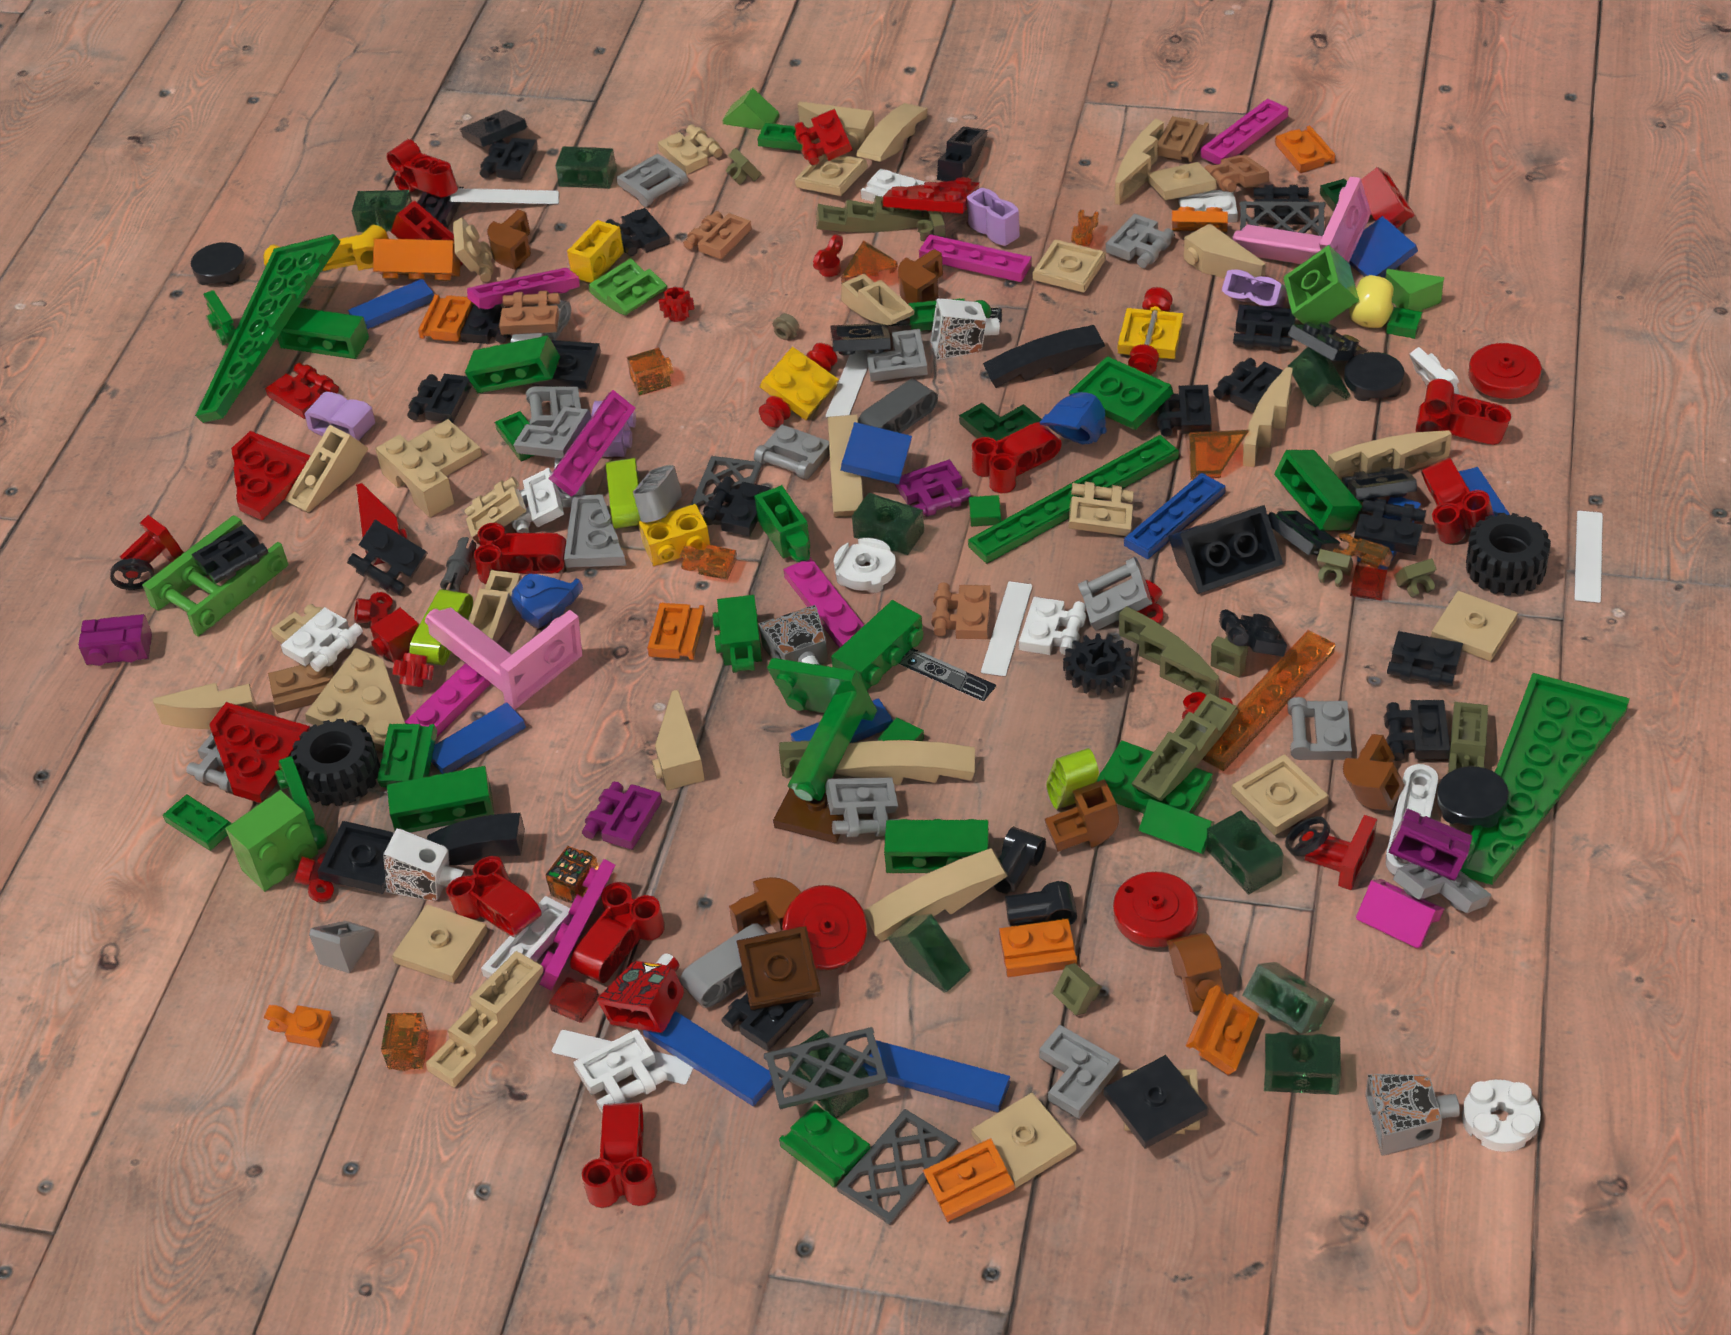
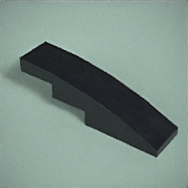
M1090 325L1035 339L1010 349L984 362L983 365L994 387L997 388L1019 375H1022L1024 380L1027 381L1050 367L1054 374H1057L1105 347V344L1095 325Z

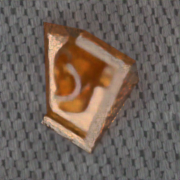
M863 240L841 276V283L862 274L868 277H877L880 271L889 270L890 274L895 273L898 268L897 261Z
M1249 430L1187 433L1186 444L1190 479H1195L1201 473L1213 479L1221 478L1222 471Z

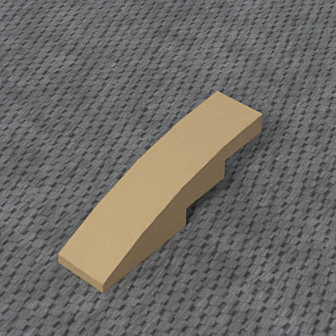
M903 103L892 110L868 135L858 149L857 156L881 162L902 151L904 139L915 134L916 124L927 118L928 108Z
M1155 118L1139 134L1128 149L1120 164L1115 180L1116 204L1120 205L1148 181L1147 173L1151 172V166L1157 161L1158 141L1164 132L1163 121Z
M1286 367L1273 381L1254 411L1244 441L1243 466L1255 467L1258 447L1270 448L1273 428L1285 429L1292 386V367Z
M857 414L828 417L834 517L864 515L862 476L840 471L854 422L858 423Z
M1449 430L1417 432L1357 444L1329 454L1328 466L1341 481L1343 477L1353 476L1354 472L1364 471L1365 473L1379 472L1381 468L1391 467L1392 469L1403 468L1412 472L1448 457L1452 433Z
M911 740L849 743L836 769V774L856 778H893L895 785H901L903 777L936 783L939 775L971 781L975 773V747Z
M990 848L957 860L912 881L864 910V913L875 936L883 942L909 923L918 928L944 909L953 914L1008 875L995 851Z
M515 951L469 997L471 1007L448 1029L450 1039L426 1062L428 1072L455 1088L480 1061L507 1027L543 973V966Z

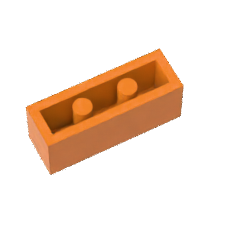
M374 239L373 272L382 274V279L398 280L399 275H408L410 280H425V276H434V280L451 281V276L460 277V259L455 254L453 240Z

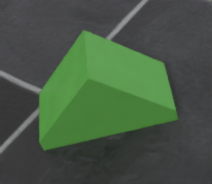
M752 87L731 105L722 122L724 125L762 130L765 123L775 124L780 116L779 112Z
M1387 269L1386 279L1394 287L1392 303L1398 308L1422 311L1441 303L1444 277Z

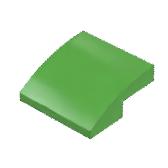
M631 258L589 284V292L615 312L625 316L667 289V285L650 268L644 271Z

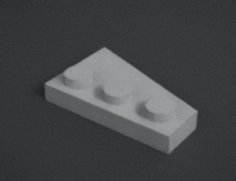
M603 494L573 495L564 555L566 568L626 566L625 557L619 545L616 531L613 528Z

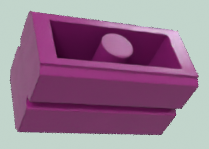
M144 614L82 620L78 645L86 665L100 666L112 662H134L136 660L149 659L152 631Z
M1406 808L1395 831L1388 853L1455 881L1468 855L1472 836L1427 816L1423 817L1420 813Z

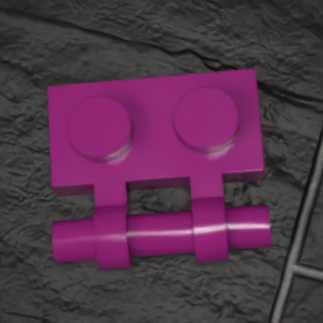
M950 459L901 476L899 485L896 484V488L907 505L919 501L920 504L911 506L914 518L922 515L926 517L935 515L937 510L949 506L951 508L961 506V502L969 500V497H971L968 488L957 491L956 488L963 486L962 477ZM941 493H944V494H945V495H943V496H941V497H938V498H935V499H932V498H931L932 496H935V495H938V494H941Z
M614 781L599 796L600 803L596 809L589 812L585 819L586 825L582 830V834L586 838L592 839L597 831L602 830L603 841L633 850L662 803L661 793L633 784L629 786L626 793H622L624 787L619 782ZM611 809H615L612 815L608 814Z

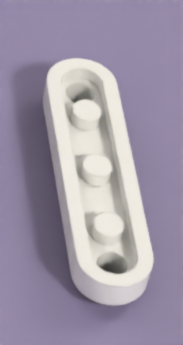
M1412 765L1404 772L1403 783L1405 786L1399 795L1385 862L1387 869L1394 875L1398 868L1412 864L1388 853L1393 836L1406 808L1420 813L1423 817L1431 818L1438 785V774L1428 765Z

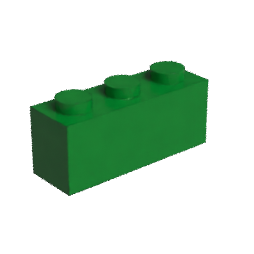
M297 307L277 338L280 348L356 359L368 341L369 335L363 316Z
M547 335L473 350L465 374L477 393L551 380L558 365L560 355Z
M1285 450L1274 473L1282 485L1320 530H1350L1362 507L1360 502L1315 450Z
M891 600L831 656L832 667L857 671L866 690H868L871 686L878 684L888 670L898 665L902 657L910 649L920 644L924 635L922 616Z
M485 766L387 784L389 813L395 831L398 828L411 833L452 825L476 817L495 815L491 785Z
M976 819L886 820L884 845L886 873H930L962 858L988 850L990 845L989 821Z

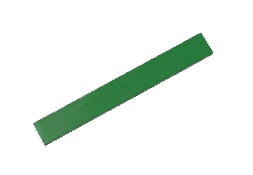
M1158 435L1072 483L1084 484L1085 482H1093L1094 486L1111 488L1114 485L1122 486L1123 489L1178 459L1179 450L1164 437ZM1072 483L971 537L968 539V547L988 564L1069 519L1072 496H1083L1071 495Z

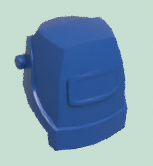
M1085 392L1074 393L1063 398L1048 414H1045L1040 422V425L1049 426L1060 436L1082 445L1097 442L1101 434H1106L1107 432L1105 427V409L1097 396Z
M528 574L513 588L511 599L521 618L539 629L552 622L555 618L560 617L568 605H571L582 593L583 585L577 578L572 583H568L544 575Z

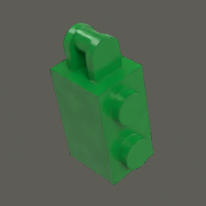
M781 485L754 495L758 522L781 557L784 559L791 556L796 562L807 561L810 558L808 522L784 487Z
M755 595L717 599L718 612H712L714 631H720L719 635H714L716 653H723L724 666L732 665L733 673L746 670L754 671V662L762 661Z

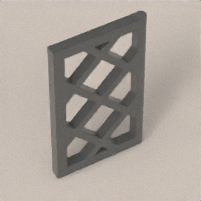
M1240 201L1239 203L1241 207L1240 231L1246 226V222L1248 225L1260 226L1257 223L1268 215L1277 223L1273 227L1274 229L1283 228L1286 231L1295 232L1287 223L1297 215L1307 224L1298 231L1299 233H1306L1312 228L1318 233V236H1323L1325 202ZM1246 208H1261L1263 212L1252 219L1246 214ZM1275 208H1289L1292 212L1282 220L1273 210ZM1304 208L1318 209V215L1311 220L1302 210Z
M711 456L691 505L696 504L697 507L706 505L714 497L713 493L705 496L706 487L712 483L717 485L721 479L732 474L738 480L732 487L734 489H739L742 482L755 484L762 463ZM716 465H722L728 468L717 474L713 473ZM745 468L753 469L751 476L746 478L739 473V471ZM727 503L723 507H729L731 503ZM714 520L712 524L721 525V521Z
M873 1027L764 1053V1059L768 1064L780 1110L888 1083L874 1037ZM865 1037L868 1041V1045L863 1052L846 1045L849 1041ZM825 1047L834 1048L825 1062L809 1055L812 1050ZM841 1052L857 1059L848 1073L832 1066ZM788 1056L796 1057L788 1071L777 1067L775 1064L776 1059ZM803 1062L819 1068L811 1082L794 1075ZM864 1063L876 1068L877 1075L861 1079L856 1077ZM827 1072L843 1079L841 1084L825 1088L818 1086ZM789 1082L805 1089L802 1094L786 1098L783 1093L784 1088Z
M904 1109L837 1186V1191L890 1225L927 1182L923 1172L913 1184L904 1185L901 1170L918 1167L926 1169L945 1160L958 1145V1140ZM906 1121L917 1127L918 1135L896 1138V1133ZM938 1140L946 1145L937 1156L927 1157L925 1142ZM920 1143L922 1158L900 1161L898 1146ZM892 1147L893 1163L872 1166V1161L882 1149ZM896 1171L898 1186L876 1189L874 1174ZM869 1175L871 1190L857 1192L850 1188L859 1176ZM900 1195V1200L890 1212L878 1205L877 1198Z

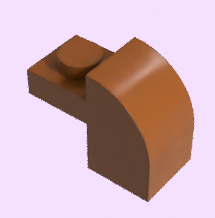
M518 209L502 224L495 221L491 222L487 234L492 257L497 263L515 270L531 256L528 236L531 233L527 213Z
M933 249L916 261L906 257L899 264L900 296L908 305L915 302L935 301L939 298L938 278L943 275L941 252Z
M1371 734L1365 747L1362 748L1358 759H1345L1343 773L1360 804L1372 809L1391 811L1405 784L1394 763H1392L1395 757L1384 735Z
M1105 779L1073 790L1076 807L1045 818L1047 830L1057 852L1086 841L1093 848L1106 841L1117 829L1119 824L1117 804Z
M771 877L763 878L753 882L754 894L743 897L729 906L732 927L736 933L752 924L763 925L767 922H770L775 931L779 932L782 931V921L787 907L801 891L787 880Z
M1200 932L1167 941L1175 976L1182 977L1190 1012L1201 1010L1209 990L1215 985H1219L1221 987L1220 991L1225 993L1219 970L1222 969L1220 958L1211 937L1207 933Z

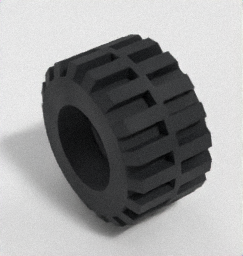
M1498 513V516L1489 515L1485 517V521L1479 520L1470 532L1466 570L1470 574V579L1473 582H1479L1478 586L1480 588H1488L1494 594L1500 592L1511 596V593L1520 595L1524 594L1525 590H1534L1536 584L1540 585L1546 575L1551 541L1548 539L1549 534L1546 530H1542L1541 524L1538 522L1533 523L1531 521L1532 518L1527 516L1520 517L1519 514L1512 513V515Z
M336 719L335 722H330V720L322 721L323 724L319 726L315 724L310 727L309 732H303L299 736L300 740L295 741L293 745L294 751L291 752V756L306 795L310 797L311 801L315 803L321 801V804L329 806L331 803H334L335 806H341L346 801L352 803L356 801V797H364L368 794L367 789L373 788L376 785L375 779L378 778L380 763L372 737L362 724L357 726L356 721L349 720L344 722V719Z

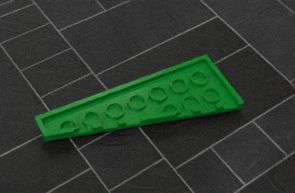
M335 234L273 250L195 415L202 423L223 419L339 246L340 240Z
M1532 673L1495 773L1502 777L1508 787L1507 808L1499 817V821L1494 827L1474 826L1469 852L1460 870L1470 879L1493 885L1627 712L1630 698Z

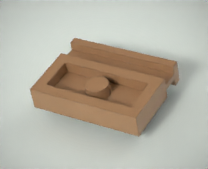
M1172 116L1158 141L1157 155L1179 160L1185 157L1188 158L1189 162H1193L1209 132V123L1205 122L1204 125L1197 124V120Z
M309 663L306 667L298 665L268 673L276 712L281 713L312 705L333 678V665L325 666L319 672L315 671Z

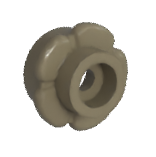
M786 313L781 314L780 317L773 320L774 332L781 339L786 340L788 337L794 339L797 336L796 332L799 329V323L793 316Z

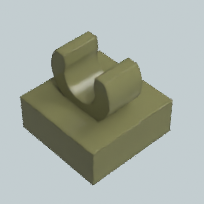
M736 147L729 153V156L735 163L730 164L726 172L739 185L745 181L747 175L754 181L762 175Z
M929 211L930 221L920 220L917 222L921 241H925L929 234L946 238L945 224L941 212Z
M1320 549L1317 558L1320 568L1318 573L1319 581L1324 583L1328 573H1335L1337 575L1335 585L1340 587L1344 580L1343 574L1351 575L1354 565L1351 556Z
M1431 558L1403 567L1394 577L1398 587L1408 584V594L1413 598L1419 594L1417 583L1423 584L1427 593L1435 588L1434 581L1429 576L1437 569Z
M1217 636L1211 644V666L1240 678L1245 671L1248 646H1236L1228 640L1227 636L1225 639Z
M810 741L779 742L782 776H785L786 779L793 776Z
M1074 963L1065 966L1052 994L1077 1016L1086 1013L1091 1001L1096 1000L1102 986L1097 984L1089 977L1088 973H1085Z

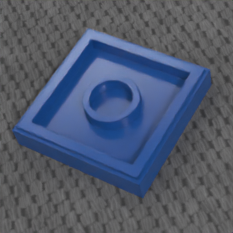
M1382 216L1363 231L1349 264L1364 277L1373 275L1384 278L1387 269L1395 270L1417 253L1418 249L1416 244Z
M854 422L840 471L899 485L912 436Z

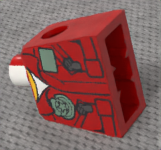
M662 954L656 964L640 961L631 963L597 998L609 1023L616 1026L663 1033L684 995V988L675 973L680 967L678 960L670 954Z

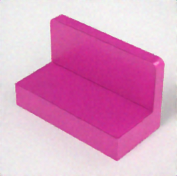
M1383 879L1371 880L1356 919L1415 948H1419L1425 940L1431 923L1440 921L1445 908L1425 899L1418 900L1408 895L1404 889Z

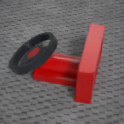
M149 515L140 522V525L146 532L120 556L121 561L115 563L110 570L111 582L118 588L124 590L142 589L143 584L154 576V569L150 563L160 553L170 562H173L184 553L168 529ZM117 570L123 572V577L128 580V583L117 580L114 577V573ZM150 572V576L146 580L133 584L134 580L139 579L142 573Z
M1364 815L1352 841L1348 842L1329 835L1331 828L1325 818L1320 816L1311 817L1300 822L1290 831L1285 840V846L1294 856L1305 855V861L1340 872L1338 886L1352 890L1375 841L1377 819ZM1314 824H1324L1322 832L1316 831V829H1311L1310 826ZM1304 830V833L1299 837V843L1292 848L1293 840Z

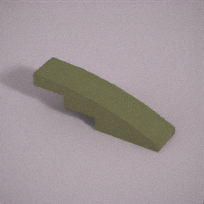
M875 196L873 204L847 200L845 208L818 204L816 209V229L839 232L874 233L916 228L917 222L920 220H929V212L925 210L883 207V197Z
M1125 606L1119 613V636L1138 644L1139 656L1159 665L1161 678L1193 693L1203 692L1206 696L1208 693L1219 697V676L1198 653L1178 636L1154 620Z
M1208 693L1194 714L1188 712L1174 733L1168 731L1132 782V786L1162 801L1189 775L1219 740L1238 714L1237 706Z
M1454 702L1448 773L1467 766L1484 768L1488 705Z

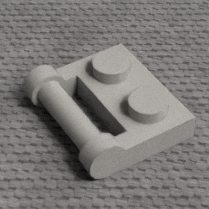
M657 153L617 176L618 186L638 198L641 205L647 207L660 195L676 186L681 187L688 183V177L681 168ZM663 181V182H661L660 184L656 185L655 187H653V188L647 190L648 188H650L651 186L657 184L658 182Z
M531 387L526 391V399L531 409L529 425L551 427L563 407L581 408L578 387ZM543 401L550 402L551 415H543L541 404Z
M781 424L764 445L757 447L754 453V460L762 464L770 463L795 472L798 477L807 480L830 454L829 441Z
M1136 557L1126 560L1125 565L1090 582L1085 580L1078 584L1086 605L1090 624L1095 631L1118 621L1119 613L1125 606L1139 611L1152 604L1142 568ZM1132 576V579L1095 596L1096 592Z
M1293 697L1288 701V713L1292 716L1293 742L1290 745V750L1293 758L1298 760H1345L1346 758H1351L1352 747L1347 701H1306L1302 697ZM1305 717H1314L1316 744H1310L1307 741Z

